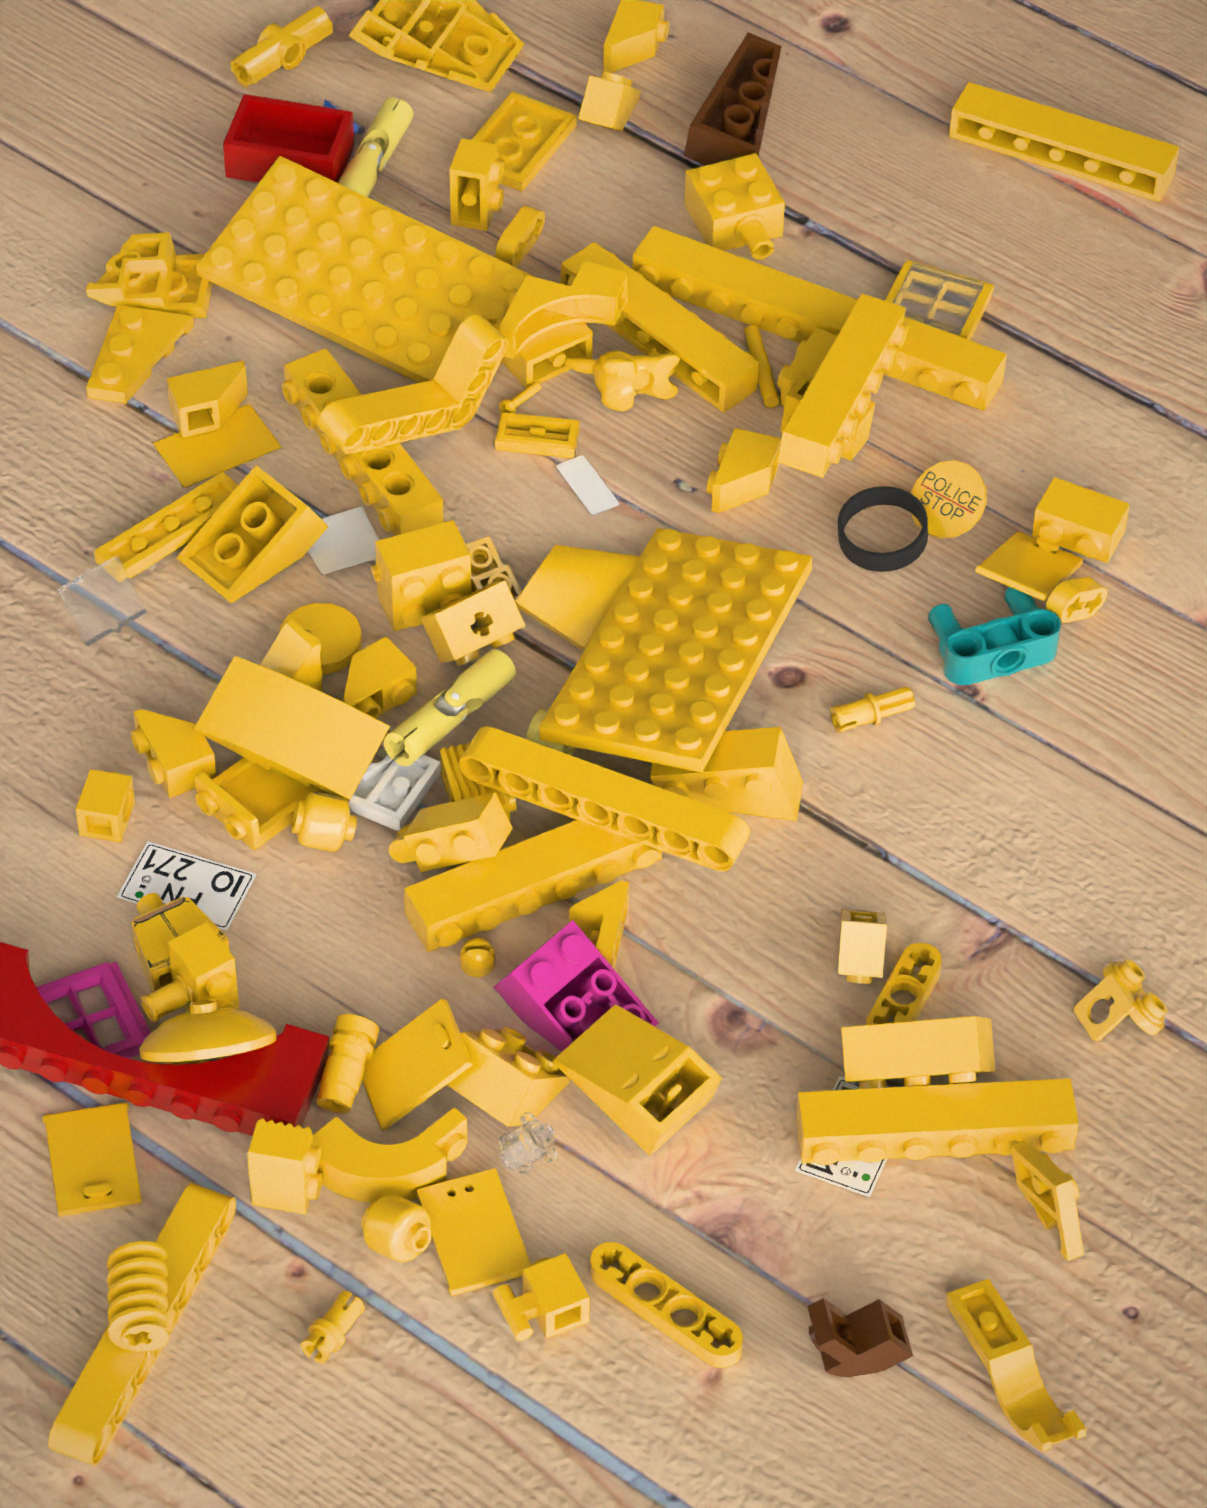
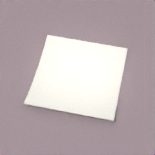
M363 506L321 518L329 527L308 552L322 575L376 559L375 541L380 539L372 527Z

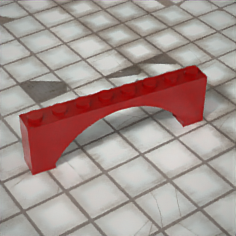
M0 942V1065L8 1069H22L40 1074L53 1082L64 1081L85 1087L94 1094H109L126 1099L139 1107L150 1106L171 1112L181 1119H195L209 1123L225 1132H240L253 1136L257 1121L262 1118L266 1123L273 1120L275 1124L282 1122L284 1126L291 1123L293 1127L298 1125L302 1127L328 1058L329 1036L286 1024L283 1033L276 1036L275 1042L255 1050L215 1061L168 1065L128 1059L105 1051L86 1041L61 1021L42 998L31 978L29 950Z

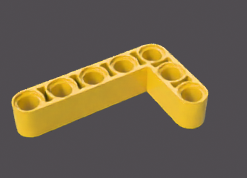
M480 314L471 315L457 329L433 380L336 400L327 405L320 413L316 422L317 427L345 454L458 430L468 424L475 415L507 350L508 340Z

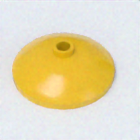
M204 1000L190 1003V1012L182 1013L164 1021L144 1039L139 1047L141 1059L154 1062H178L216 1058L267 1046L276 1041V1029L267 1021L244 1010L217 1008L216 1000Z

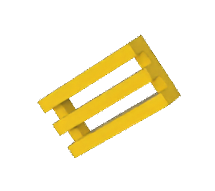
M501 412L495 439V450L573 459L575 458V447H577L580 432V420Z

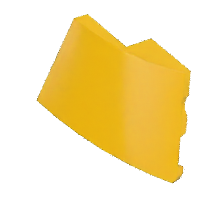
M170 232L132 234L122 245L121 251L113 255L105 264L106 272L96 283L89 282L86 285V293L88 297L114 307L123 305L191 315L193 318H207L213 283L197 275L196 265L205 254L176 255Z
M555 545L515 603L518 609L583 651L629 574L635 568V564L640 556Z

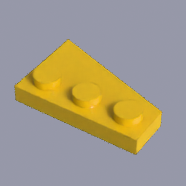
M117 305L86 386L87 397L126 404L152 375V368L162 356L167 358L175 349L174 343L182 334L187 336L194 328L193 316Z

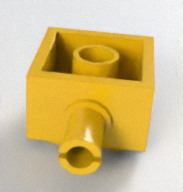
M756 153L685 171L684 205L707 245L723 251L747 245L751 256L756 260H763L773 253L774 243L770 239L783 236L785 202Z

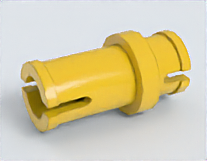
M341 1291L322 1318L315 1319L308 1328L309 1336L303 1340L301 1348L309 1358L318 1348L319 1352L313 1361L325 1363L331 1352H338L345 1343L344 1335L358 1316L364 1312L365 1306L357 1296L349 1307L346 1304L352 1296L351 1292Z

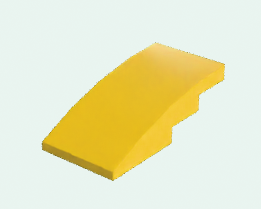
M234 656L195 725L194 731L267 770H270L272 767L307 787L313 784L333 796L345 798L350 802L390 726L308 685Z

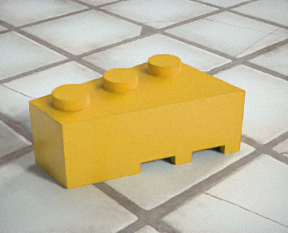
M780 726L724 731L703 772L657 763L652 764L650 777L654 786L726 812L797 821L803 779Z
M970 1016L841 1027L845 1081L859 1082V1089L887 1088L886 1080L897 1079L904 1080V1087L931 1085V1077L948 1076L949 1084L976 1082V1074L996 1072L991 1018Z

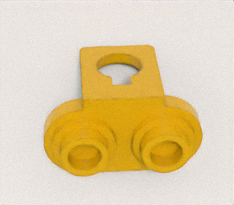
M1126 959L1124 962L1111 961L1102 970L1104 979L1073 1008L1074 1013L1094 1041H1100L1128 1014L1142 1030L1150 1035H1156L1164 1028L1163 1015L1167 1013L1165 1004L1158 996L1152 992L1145 993L1141 983L1145 979V975L1141 968L1130 959ZM1112 997L1115 1002L1109 1007L1110 1012L1107 1019L1101 1024H1095L1091 1018L1093 1004L1099 999L1109 1000Z

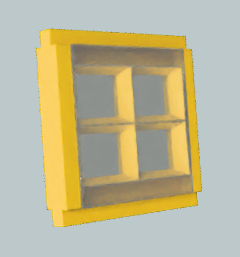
M907 260L904 262L885 301L905 307V317L971 340L991 299L994 284Z

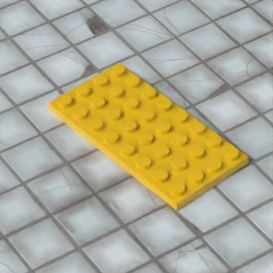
M282 156L278 157L196 265L198 276L418 383L434 379L457 329L465 319L471 315L480 314L495 328L499 315L505 316L508 310V302L514 288L519 289L526 275L533 276Z
M657 528L636 562L635 568L629 574L540 724V740L703 772L812 570V556L789 550L782 551L760 547L751 543L727 541L712 536L689 534L674 529Z

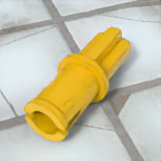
M902 687L876 696L868 692L864 694V698L832 706L830 708V717L835 730L841 733L869 723L878 725L883 717L913 708L915 706V699L909 687Z

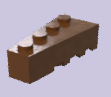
M749 32L747 33L691 122L684 157L707 166L754 153L759 156L782 48L781 45Z

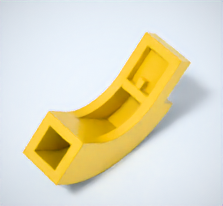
M454 1107L417 1137L403 1143L386 1145L363 1139L336 1116L312 1135L313 1146L321 1147V1157L317 1172L323 1174L322 1185L339 1195L367 1203H373L381 1197L390 1194L407 1200L417 1198L416 1189L447 1181L446 1161L456 1159L468 1144L467 1118Z

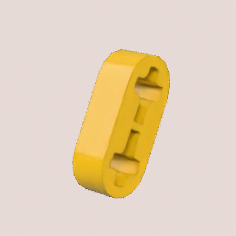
M524 205L502 233L497 243L495 258L518 267L540 237L545 223V213L539 209Z
M1091 577L1066 580L1052 591L1046 603V610L1055 613L1063 623L1088 619L1101 608L1108 591Z

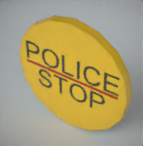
M956 460L939 462L926 469L916 480L911 492L920 500L926 510L928 535L940 539L958 537L969 531L981 518L987 504V488L982 476L969 464ZM911 513L915 524L922 529L918 519Z

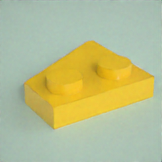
M1028 1140L1011 1146L1017 1185L1027 1201L1033 1206L1045 1229L1057 1226L1059 1229L1061 1240L1060 1252L1063 1257L1070 1261L1084 1255L1075 1201L1079 1198V1190L1071 1174L1064 1173L1053 1163L1047 1153H1041Z

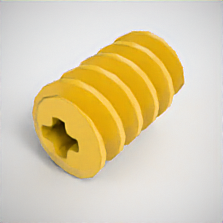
M137 1241L124 1244L112 1251L107 1259L109 1273L107 1276L109 1289L107 1292L109 1305L107 1309L109 1321L108 1337L120 1348L134 1352L158 1350L166 1346L169 1341V1333L165 1329L169 1325L168 1314L165 1313L168 1309V1298L165 1297L168 1292V1284L164 1280L168 1275L167 1265L164 1264L167 1260V1251L161 1245L154 1242Z

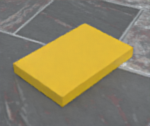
M511 91L471 140L498 144V160L504 162L503 177L500 184L523 192L577 126V115Z

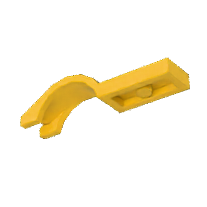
M988 1278L946 1293V1306L987 1369L998 1402L1015 1431L1041 1452L1051 1449V1445L1066 1439L1085 1437L1086 1427L1075 1410L1064 1414L1048 1394L1038 1371L1031 1342L990 1279Z

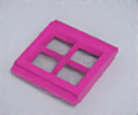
M106 962L37 987L40 995L53 1013L86 1041L105 1051L128 1059L140 1055L139 1047L151 1032L117 962L111 964Z

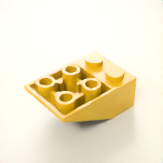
M616 1004L553 1059V1063L649 1156L712 1100L722 1080V1077L689 1046Z

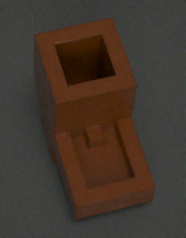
M824 1298L807 1306L812 1323L809 1326L810 1338L814 1346L821 1353L825 1372L831 1375L855 1377L878 1373L913 1357L902 1315L880 1299L848 1315Z

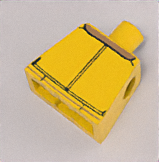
M149 893L138 901L136 909L140 916L134 918L131 922L133 943L151 992L172 983L168 941L208 922L230 951L227 936L190 898L181 897L165 904L159 894Z

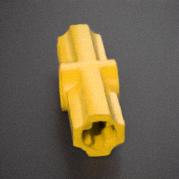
M316 6L283 27L278 23L270 24L260 34L257 44L230 60L231 71L235 74L237 81L247 88L281 66L286 70L294 69L304 59L307 49L333 33V23L328 18L326 11Z

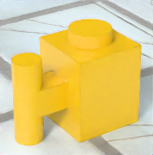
M566 1253L553 1258L544 1257L538 1259L529 1267L524 1268L523 1295L515 1297L508 1284L500 1285L493 1291V1296L517 1341L525 1340L532 1335L533 1330L528 1320L533 1318L538 1322L546 1339L589 1322L590 1297Z

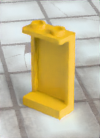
M245 757L214 779L208 777L204 772L195 776V801L201 811L207 816L213 815L224 824L225 829L232 838L237 841L242 840L253 850H256L291 824L298 799L304 800L311 792L327 794L326 791L313 784L307 787L272 767L270 770H267Z

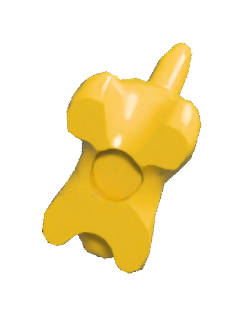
M655 347L651 349L648 356L631 355L624 351L614 350L606 352L598 360L568 358L565 361L566 366L574 371L594 376L595 385L601 393V402L607 408L614 411H627L632 408L635 395L645 394L667 400L675 397L678 393L677 386L669 382V378L674 373V367L679 363V357L675 353L661 354L657 352Z

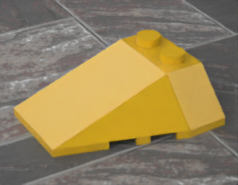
M380 0L372 12L369 10L365 12L349 35V37L382 57L489 93L494 90L524 46V43L494 12L489 15L476 0Z

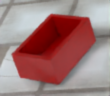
M243 94L223 142L225 177L260 183L278 157L282 156L334 182H338L355 146L353 112Z

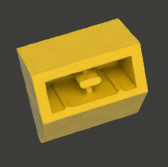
M504 1026L502 1029L490 1030L482 1028L481 1031L461 1033L473 1065L446 1085L507 1127L530 1124L571 1080L553 1063V1059L556 1058L555 1055L544 1050L536 1051L525 1043L527 1038L522 1033Z

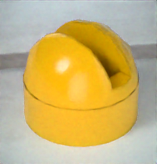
M482 938L468 940L460 952V966L463 972L471 977H484L490 974L495 968V951L492 944Z

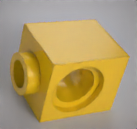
M90 769L76 806L79 836L122 842L135 805L132 776L123 775L115 771L105 772Z

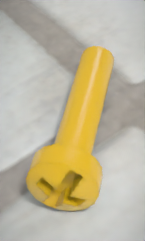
M534 382L511 400L504 399L499 403L500 411L516 413V408L542 389L540 383Z

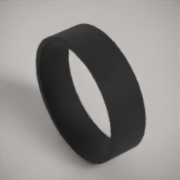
M878 486L862 490L849 498L840 510L838 516L840 548L852 563L867 570L886 572L908 566L923 553L927 545L928 518L926 510L917 497L900 488ZM877 505H892L903 508L912 513L922 526L920 534L911 544L900 550L888 553H875L857 547L847 538L844 529L848 521L855 514Z

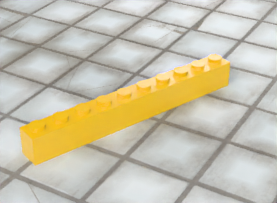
M654 225L633 253L632 269L640 272L646 280L661 291L667 292L670 296L748 325H756L759 329L800 343L802 340L807 341L816 327L838 335L858 300ZM904 316L903 324L908 325L906 339L901 348L895 347L896 353L889 371L883 369V374L985 411L1003 383L1007 353Z

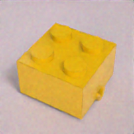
M454 520L375 541L376 564L371 565V572L375 582H377V597L393 631L423 624L420 617L471 593V554Z

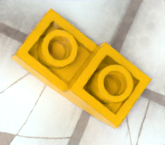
M490 536L466 544L471 554V592L490 583L505 580L516 602L522 590L509 564L503 565Z

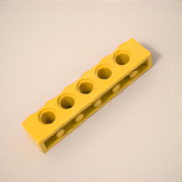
M326 348L284 365L285 382L282 383L281 387L286 401L290 405L295 404L301 413L305 426L309 430L314 429L320 438L324 451L328 455L333 454L339 462L343 476L348 481L352 479L358 487L364 504L366 506L371 505L378 513L379 521L386 532L391 531L396 536L444 523L443 498L400 443L345 454L317 427V419L327 405L336 400L362 395Z

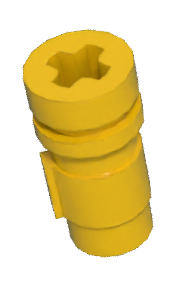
M342 1014L336 1018L332 1031L333 1035L328 1044L331 1053L325 1063L316 1103L325 1110L339 1114H346L351 1111L365 1072V1063L372 1058L373 1047L377 1042L380 1032L379 1026L373 1021L353 1014Z

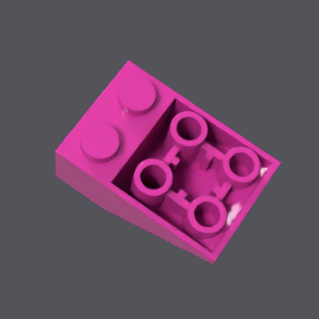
M573 920L494 986V989L523 1023L561 1052L615 1004L653 1026L659 1024Z

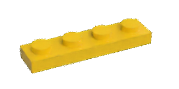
M224 472L219 473L95 549V562L121 585L190 542L237 488L238 484Z

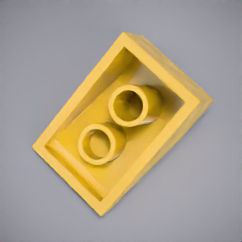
M255 465L176 558L232 604L301 559L329 526L309 506Z

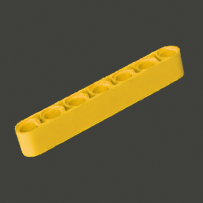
M489 726L478 729L458 763L463 775L475 783L717 871H728L732 868L750 835V828L747 823L732 813Z
M195 1183L187 1185L155 1241L156 1244L161 1245L167 1251V1260L164 1264L167 1265L168 1275L164 1280L168 1284V1292L165 1295L168 1298V1309L165 1313L168 1314L169 1325L165 1329L168 1331L169 1336L228 1231L236 1209V1199L234 1197ZM107 1326L54 1421L48 1440L49 1449L96 1466L105 1455L163 1347L149 1352H134L122 1349L109 1339Z

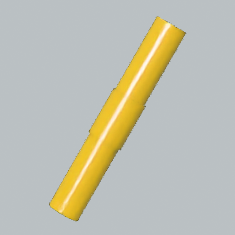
M749 325L744 329V334L750 354L759 362L758 384L763 402L767 408H774L779 404L780 400L772 376L768 355L764 348L759 327Z

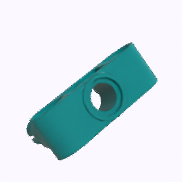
M1011 587L1005 591L1006 597H1004L1013 613V616L996 618L987 623L963 629L949 604L937 605L928 614V620L940 640L939 652L944 660V675L950 682L962 686L999 676H1009L1018 671L1051 662L1057 653L1061 628L1060 618L1050 610L1039 608L1032 596Z

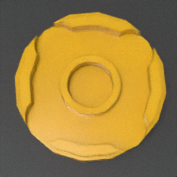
M313 603L299 607L288 614L280 625L279 633L284 625L293 619L304 630H311L317 636L322 647L320 658L323 675L343 670L349 665L352 655L361 651L362 629L357 618L346 608L332 603Z

